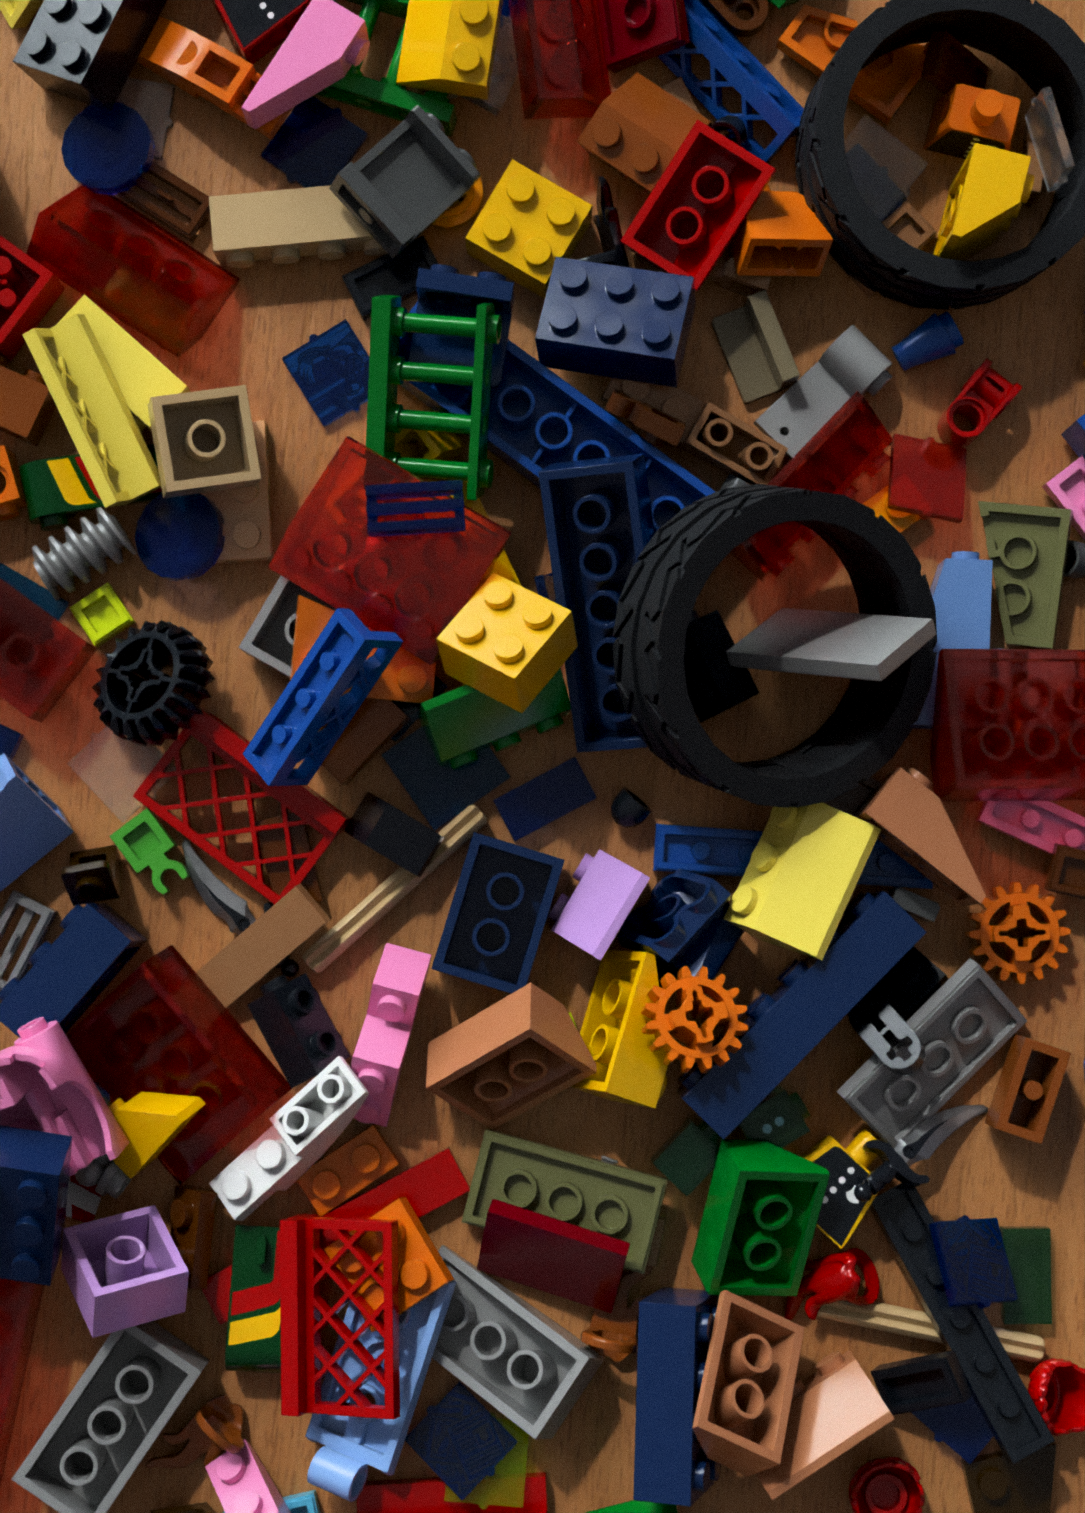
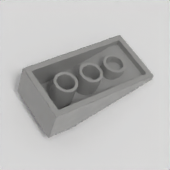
M442 1245L438 1252L452 1274L456 1285L432 1358L535 1440L552 1439L605 1358L541 1311L483 1271L477 1270L476 1266L450 1248Z

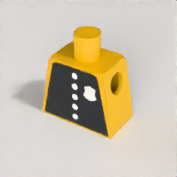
M864 1128L846 1148L842 1147L830 1135H827L800 1156L826 1168L830 1173L816 1226L840 1249L846 1245L877 1194L872 1195L871 1199L866 1202L859 1201L854 1196L856 1185L863 1183V1179L871 1173L866 1168L878 1156L874 1152L863 1150V1145L866 1142L877 1140Z

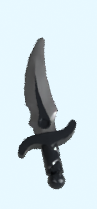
M184 839L182 846L186 867L189 870L195 888L209 909L216 916L226 921L230 932L240 935L256 921L248 908L247 901L235 894L219 880L197 855L190 842ZM272 902L264 904V913L273 906ZM288 955L276 966V968L281 967V971L286 977H294L299 972L297 961L289 959L291 955Z
M961 1105L942 1110L917 1124L909 1136L899 1138L898 1144L894 1149L889 1144L880 1140L866 1142L863 1145V1150L876 1153L880 1157L882 1164L865 1177L863 1183L856 1185L854 1189L856 1199L862 1202L870 1200L872 1195H876L893 1179H897L908 1186L918 1187L927 1184L930 1178L926 1175L915 1173L910 1169V1166L917 1161L929 1159L935 1150L955 1130L971 1119L987 1112L988 1108L985 1105Z

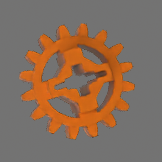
M1010 882L1009 893H1006L1000 885L992 887L994 899L990 900L985 897L981 904H979L983 908L981 913H968L967 917L971 921L976 922V929L966 931L965 937L973 938L977 941V945L969 950L970 956L983 955L985 959L980 966L986 972L997 967V980L1005 981L1009 977L1010 972H1012L1013 979L1017 984H1025L1027 972H1029L1034 980H1041L1044 978L1042 966L1050 969H1057L1059 967L1057 961L1053 958L1054 953L1068 952V948L1064 944L1059 943L1060 936L1071 934V929L1059 927L1058 920L1062 919L1067 913L1065 910L1051 909L1050 906L1056 898L1053 894H1047L1038 898L1039 886L1036 884H1030L1025 893L1022 891L1020 882ZM1027 903L1040 912L1045 923H1039L1030 915V907L1027 906ZM1006 904V906H1003L1004 915L994 925H989L990 919L996 910ZM1017 925L1026 928V930L1036 931L1035 934H1026V937H1020L1018 941L1015 938H1009V936L999 935L1000 931H1009V929H1013ZM1040 941H1046L1042 951L1032 959V950ZM989 942H996L1005 950L1008 962L996 955Z
M683 966L678 971L677 980L668 972L660 980L662 988L654 985L648 992V997L654 1003H646L641 1009V1014L651 1018V1021L646 1023L641 1030L642 1034H654L656 1038L649 1047L651 1052L658 1051L661 1048L666 1052L663 1061L664 1065L668 1066L675 1059L681 1061V1072L687 1073L691 1070L694 1063H697L700 1072L703 1074L712 1068V1060L721 1067L730 1060L727 1051L735 1054L741 1048L742 1043L734 1036H742L748 1031V1025L738 1021V1018L748 1009L747 1005L734 1004L733 999L740 992L738 987L728 991L722 987L726 977L724 974L721 973L713 981L708 979L707 967L702 966L697 974L692 976L688 966ZM677 993L675 1000L677 1009L670 1011L669 1014H664L668 999ZM690 1011L693 1018L702 1019L703 1024L699 1028L696 1021L687 1020L686 1016ZM724 1025L720 1041L715 1046H712V1041L715 1040L713 1030ZM673 1037L684 1043L686 1047L679 1044Z

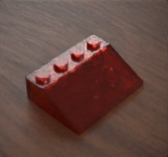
M348 436L344 439L288 526L268 568L336 609H351L362 623L371 630L395 632L403 640L401 648L432 665L441 658L436 638L486 582L511 532Z
M942 649L939 651L930 761L933 791L940 798L941 802L1085 800V650Z
M173 945L143 962L67 1035L68 1040L89 1075L110 1094L111 1104L118 1098H121L126 1103L141 1091L196 1096L206 1103L157 1157L179 1185L185 1182L292 1089L288 1081Z

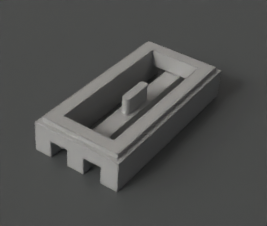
M17 890L12 891L0 914L1 942L19 905L26 907L0 958V990L14 977L21 980L25 976L30 966L28 963L29 958L40 947L58 912L50 907H46L35 899L25 896V894ZM35 914L41 915L8 981L3 980L2 978Z

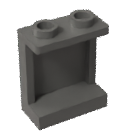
M416 105L396 128L353 164L351 161L338 172L329 189L394 259L469 192L481 175L476 169V163L472 156L466 150L457 148L446 136L444 127L439 119L432 113L425 112L419 105Z

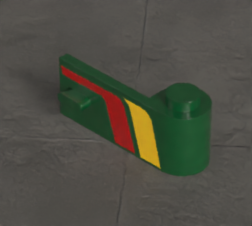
M154 444L147 445L158 468ZM80 454L35 460L19 467L30 523L40 524L42 531H53L67 527L69 525L68 519L73 518L77 512L94 510L99 507L105 508ZM160 487L129 504L169 498H163Z
M235 1226L225 1350V1368L227 1371L281 1374L280 1227Z

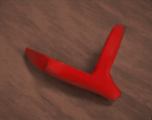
M858 1248L833 1253L813 1261L807 1257L804 1270L811 1272L801 1279L797 1296H788L784 1318L791 1321L798 1312L802 1300L812 1294L816 1295L806 1301L804 1308L807 1316L812 1320H816L820 1307L842 1300L861 1307L873 1304L878 1298L879 1277L870 1257ZM856 1264L861 1268L865 1278L866 1287L862 1296L857 1295L861 1279L854 1270Z

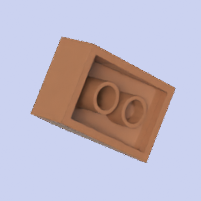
M900 767L885 775L854 817L880 828L881 831L877 840L961 906L981 904L986 894L940 798L930 791L933 783L913 768L906 772Z

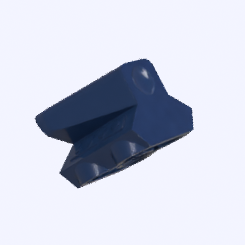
M678 869L675 873L669 874L656 884L651 892V899L644 906L635 909L627 916L617 937L622 947L655 954L659 987H662L661 978L669 972L677 980L678 971L683 966H688L692 976H695L700 968L705 966L708 968V979L713 980L744 933V930L723 919L730 905V892L713 878Z

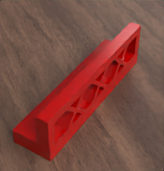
M546 1472L483 1475L477 1482L470 1485L462 1484V1482H466L464 1476H461V1478L460 1476L366 1481L362 1492L356 1499L357 1513H548ZM473 1475L467 1477L470 1482L482 1475ZM460 1481L461 1495L459 1494L458 1483L449 1484L450 1482ZM472 1486V1487L469 1488V1489H463V1490H462L463 1487Z

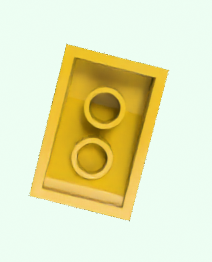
M607 950L604 954L580 1030V1035L596 1063L597 1072L571 1086L572 1088L610 1101L656 1109L658 1099L662 1097L667 1085L666 1071L668 1066L663 1064L666 1052L662 1048L651 1052L649 1047L656 1038L654 1034H642L641 1030L646 1023L651 1021V1018L641 1014V1009L646 1003H654L647 994L654 985L659 987L655 954L641 951Z

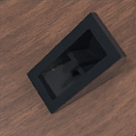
M367 792L344 832L418 877H421L444 839L440 834L370 792Z

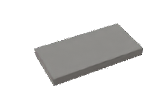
M781 608L727 650L726 653L730 666L881 682L929 642L937 633L933 619Z
M969 958L906 1021L925 1047L926 1057L921 1068L911 1075H897L891 1072L873 1054L836 1092L883 1142L889 1144L894 1149L898 1144L899 1138L909 1136L917 1124L933 1116L1027 1020L983 968L973 959ZM895 1037L888 1041L896 1053L894 1058L899 1056L904 1061L910 1058L911 1054L908 1050L910 1045L906 1047L901 1045Z

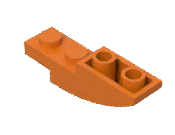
M159 16L136 62L198 99L201 96L247 124L241 107L262 76L255 71L254 65L202 35ZM292 108L255 130L272 140Z

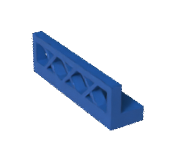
M684 0L689 39L695 47H690L689 43L659 55V59L677 78H682L686 87L717 120L727 115L736 116L741 119L747 130V139L743 148L769 163L789 138L796 136L804 108L702 0ZM691 54H703L709 60L711 80H699L692 73ZM721 74L725 77L726 80H721ZM722 87H734L741 94L742 113H730L723 106ZM752 107H753L758 113H752ZM753 120H765L778 134L766 149L753 137ZM731 129L727 130L729 133H734Z
M336 609L243 752L244 757L268 786L309 784L402 645L403 640L395 632L369 631L351 609ZM373 648H378L373 656L366 659ZM351 688V690H350L348 693H346V694H344V695L342 696V694L344 693V691H346L347 689ZM325 724H327V726H326L324 729H322V730H320V731L318 732V730H319L322 726H324ZM303 760L298 769H293L298 762Z

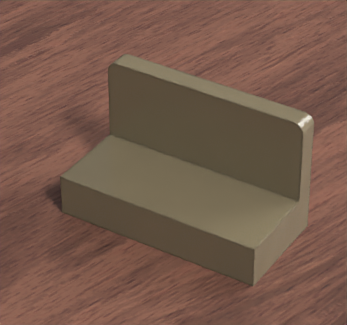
M766 290L748 296L744 307L715 317L712 320L713 330L743 403L749 404L790 388L797 382L800 373Z

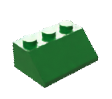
M559 668L523 713L468 685H464L422 702L418 718L439 767L451 764L452 769L456 770L477 761L479 758L476 752L494 746L495 751L500 752L522 742L519 735L536 728L540 735L565 724L562 717L569 713L571 705L562 671Z
M721 1140L691 1260L708 1295H720L721 1291L727 1290L736 1295L797 1296L830 1176L826 1168L767 1141Z

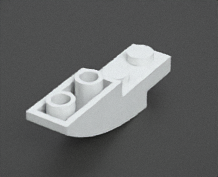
M338 1056L279 1109L269 1119L273 1125L209 1182L234 1220H245L275 1191H286L324 1154L359 1111L369 1092L343 1057Z

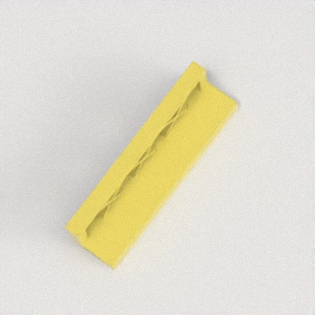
M76 314L51 328H33L23 333L22 335L104 507L127 505L160 488L159 471L85 314Z

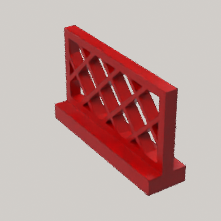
M200 707L204 715L194 714L190 719L191 729H183L180 732L177 740H174L133 797L273 904H276L295 886L302 883L338 834L342 833L351 818L308 785L268 786L243 755L250 741L209 710ZM193 736L206 746L209 766L184 770L181 750ZM215 754L228 764L216 765ZM175 760L176 771L165 772ZM235 768L243 774L246 794L220 798L217 771ZM210 772L213 799L188 802L184 775ZM177 776L181 804L163 806L148 795L161 778ZM251 781L265 792L253 793ZM272 796L280 802L283 823L257 826L254 799ZM247 800L250 827L225 831L221 803ZM214 804L218 832L198 833L191 827L189 808ZM181 809L183 820L169 810ZM288 809L302 820L289 821ZM309 824L324 836L312 852L294 854L290 827ZM284 828L287 855L262 859L258 831ZM251 832L255 860L236 862L228 855L226 836ZM218 837L220 849L206 838ZM307 858L296 872L295 859ZM288 860L291 880L279 895L265 884L263 864ZM256 865L257 877L244 868V866Z
M299 1214L280 1220L281 1415L299 1417L305 1413L393 1420L400 1417L398 1220L319 1217V1214ZM320 1229H332L345 1244L332 1259L320 1248ZM347 1230H357V1232L351 1236ZM368 1231L383 1232V1253L375 1262L358 1244ZM349 1251L366 1269L365 1273L353 1285L337 1267L338 1263ZM328 1274L345 1293L332 1308L320 1295V1283ZM371 1277L384 1289V1302L376 1310L358 1292ZM350 1300L367 1318L354 1334L337 1315ZM383 1313H384V1321H383L382 1318H381V1315H382ZM328 1323L346 1342L333 1356L321 1345V1331ZM372 1325L384 1338V1352L376 1360L359 1341ZM350 1349L368 1368L355 1383L338 1365L339 1360ZM328 1372L334 1376L346 1391L337 1402L321 1401V1380ZM372 1375L385 1388V1405H373L359 1389ZM350 1398H352L356 1403H346V1402H347Z

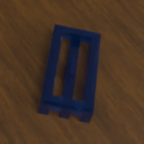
M462 480L365 485L369 537L466 531ZM454 495V499L377 503V500ZM455 511V518L378 522V516Z

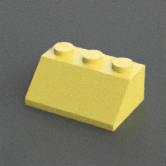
M825 803L789 808L774 806L723 919L761 941L823 960L881 829Z

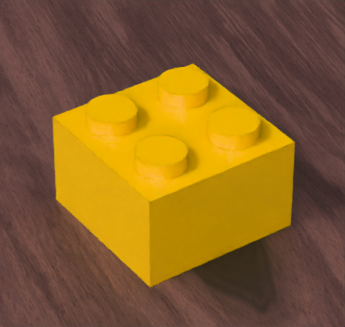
M512 159L465 237L467 254L545 299L555 257L570 259L591 224L593 205Z
M494 572L436 638L445 674L520 713L526 710L578 647L571 610Z

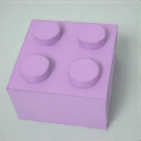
M155 1205L63 1228L61 1270L92 1338L186 1311L189 1270Z

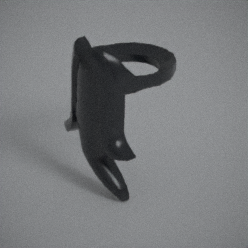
M603 176L598 177L596 199L598 215H594L592 220L597 226L603 253L576 260L630 267L625 245L620 241L623 236L618 211L613 205L608 181Z

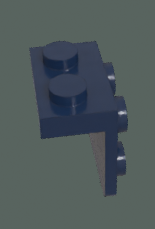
M442 264L431 265L430 269L418 268L416 281L418 296L417 314L476 318L477 305L485 302L495 303V315H501L502 331L499 344H493L491 388L498 387L502 381L514 305V282H508L504 275L494 272H479L478 277L459 274L457 268ZM413 333L408 362L474 367L475 338Z

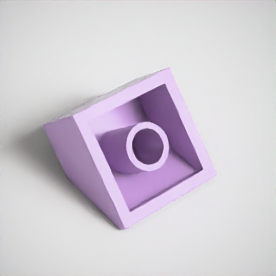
M599 849L595 857L587 853L584 855L572 875L573 878L579 881L571 897L563 893L560 895L548 918L555 921L551 931L601 961L650 877Z

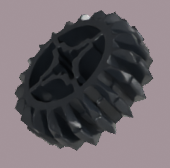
M161 620L156 624L145 621L141 629L130 627L126 640L115 638L117 648L112 653H104L107 658L105 667L96 669L101 677V681L92 687L99 696L93 703L101 713L99 719L103 721L105 726L114 731V735L136 745L146 746L149 743L161 746L165 738L177 740L179 728L191 729L190 719L194 714L204 715L199 706L202 700L211 698L205 687L215 680L211 672L208 671L213 661L205 653L207 648L203 646L199 639L192 636L193 633L171 622Z

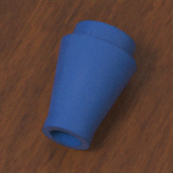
M946 311L939 316L933 313L900 343L892 346L891 349L902 370L906 371L914 366L956 354L955 349L963 345L964 341L953 318Z

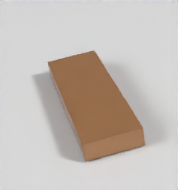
M300 883L195 974L226 1009L330 920V917Z

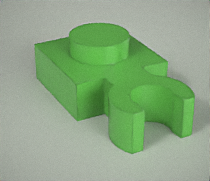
M149 808L143 810L110 835L112 841L137 874H141L150 867L153 871L152 883L161 894L167 895L171 892L164 882V874L168 870L174 869L183 880H187L190 877L189 870L183 863L171 860L167 855L178 845Z

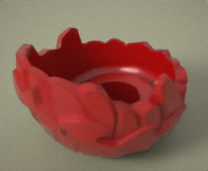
M1051 1358L1042 1361L1029 1375L1030 1381L1027 1391L1049 1431L1055 1436L1083 1432L1085 1430V1369L1064 1359Z
M879 1457L870 1460L860 1467L850 1480L849 1500L853 1512L922 1513L925 1494L922 1484H920L919 1480L921 1478L917 1470L909 1462L898 1457Z

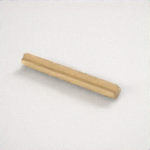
M468 805L438 832L444 839L421 877L400 866L303 954L302 957L305 963L314 972H322L473 836V832L477 833L487 823L486 816L476 805Z
M842 1300L821 1306L816 1316L943 1344L928 1314L914 1309L876 1301L873 1304L861 1307ZM992 1326L1009 1358L1032 1363H1040L1042 1361L1045 1351V1340L1040 1336Z

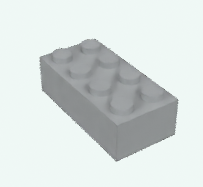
M154 1321L112 1332L11 1480L59 1513H107L210 1360Z

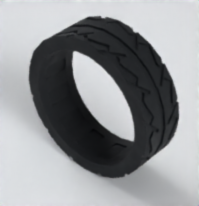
M891 0L885 3L886 7L877 8L850 32L808 95L800 119V127L796 132L795 167L799 193L804 196L808 207L812 212L816 213V217L833 238L829 254L849 276L873 292L877 290L883 297L915 308L949 310V306L953 309H961L990 303L1027 284L1051 267L1085 235V43L1065 20L1036 0L1033 4L1030 0ZM946 30L962 45L990 54L1017 72L1036 94L1050 119L1057 146L1058 179L1052 206L1040 231L1025 248L1000 258L977 261L947 259L912 247L890 232L871 212L851 176L845 153L844 117L849 93L859 71L886 53L907 45L929 43L932 31Z
M765 484L721 489L692 502V505L679 511L656 531L637 559L639 561L631 568L618 600L613 637H617L612 647L615 682L626 714H632L631 724L649 750L673 770L677 768L679 773L685 777L751 803L764 806L789 808L831 801L858 787V783L867 781L894 757L912 731L910 726L919 718L932 684L937 652H933V648L937 644V634L881 682L851 679L849 687L834 713L815 734L792 750L766 760L734 762L711 741L698 722L689 698L684 668L686 631L698 595L712 571L731 550L761 530L784 522L796 521L813 530L833 548L849 573L858 600L859 613L933 619L937 633L935 604L926 574L921 576L922 565L905 537L882 515L877 518L874 516L875 511L845 495Z

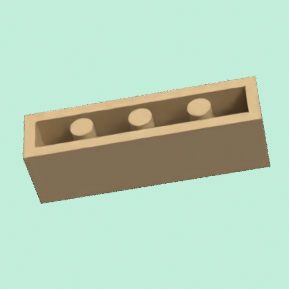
M331 185L209 197L213 252L219 263L226 264L229 268H248L254 265V261L272 259V262L276 264H292L298 262L301 256L318 255V258L322 260H336L345 257V252L364 251V254L369 256L385 255L387 252L329 189Z

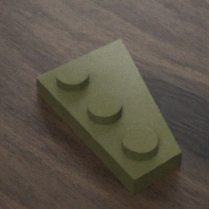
M978 501L987 539L988 556L990 560H993L992 570L996 586L995 592L1005 643L1014 646L1055 650L1073 511L1062 508Z

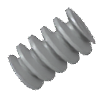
M101 507L96 509L98 524L94 525L86 517L80 518L83 533L78 534L69 526L64 528L66 543L62 544L52 535L48 537L49 553L46 554L36 545L32 547L33 564L43 583L56 601L60 600L57 585L69 593L76 590L74 575L84 583L92 581L90 566L101 574L107 572L106 556L115 563L121 564L124 562L122 547L126 548L133 555L137 554L133 543L114 515L111 516Z

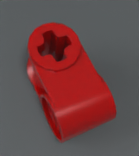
M988 357L960 389L962 392L938 421L937 430L939 437L946 445L952 448H963L970 445L989 423L1002 413L1023 387L1018 382L1015 384L1010 383L993 369V362ZM963 414L968 417L972 424V431L966 432L958 429L954 424L953 415Z

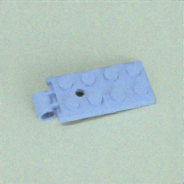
M451 1281L399 1316L400 1417L393 1420L312 1414L305 1437L314 1443H320L325 1446L316 1452L310 1463L307 1474L308 1483L353 1502L364 1488L368 1476V1465L381 1470L382 1473L388 1476L394 1475L454 1292L455 1281ZM350 1300L343 1322L354 1334L365 1322V1319L356 1305ZM369 1328L359 1341L376 1360L384 1352V1338L378 1331L371 1332ZM338 1335L332 1356L346 1343L340 1335ZM352 1349L338 1362V1365L354 1383L368 1369ZM328 1372L321 1387V1401L337 1402L346 1391L334 1376ZM372 1375L359 1389L364 1395L366 1393L371 1394L375 1399V1405H385V1388ZM350 1398L346 1403L356 1402L352 1398Z

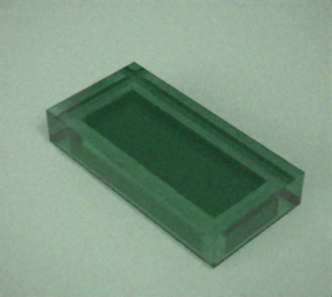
M1000 1226V1242L1002 1243L1000 1249L1003 1247L1002 1251H1004V1253L1000 1252V1255L1003 1256V1258L1000 1257V1260H1003L1000 1263L1004 1266L1003 1284L1001 1283V1321L1004 1324H1052L1050 1228L1047 1226ZM1006 1262L1009 1270L1008 1276H1010L1008 1282L1010 1287L1012 1286L1014 1291L1011 1289L1007 1293V1298H1005ZM1009 1293H1011V1294L1013 1293V1294L1015 1295V1297H1010V1298H1009V1295H1008V1294H1009Z

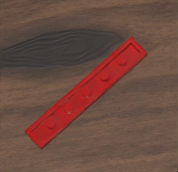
M447 1147L330 1210L321 1217L369 1219L398 1198L406 1197L417 1217L420 1218L470 1191V1185L450 1147ZM320 1229V1248L325 1252L324 1248L339 1239L332 1229ZM232 1264L208 1276L207 1289H202L220 1325L228 1321Z

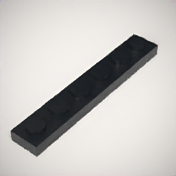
M901 1183L876 1196L869 1208L947 1351H955L973 1393L972 1397L1008 1463L1015 1464L1054 1442L1055 1440L978 1300L972 1301L961 1294V1292L966 1293V1285H963L962 1276H960L962 1279H958L961 1283L956 1279L959 1273L963 1274L951 1266L952 1262L950 1260L948 1264L946 1263L947 1257L944 1253L958 1266L957 1262L947 1253L949 1247L942 1239V1235H939L940 1231L915 1186ZM950 1268L953 1269V1273L957 1271L955 1279L952 1277V1272L949 1275ZM952 1283L961 1289V1290H960V1293H959V1295H958L957 1301H956L955 1298H956L958 1289H957L956 1287H954V1286L952 1285ZM968 1284L967 1296L977 1299L974 1293H971L972 1289Z

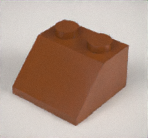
M637 72L602 101L577 142L593 157L650 194L697 119L709 127L713 123Z

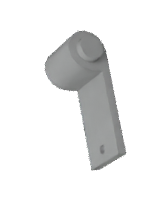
M853 324L829 346L813 367L754 422V425L763 434L789 448L785 456L793 463L867 391L872 396H875L892 379L893 376L887 370L893 363Z

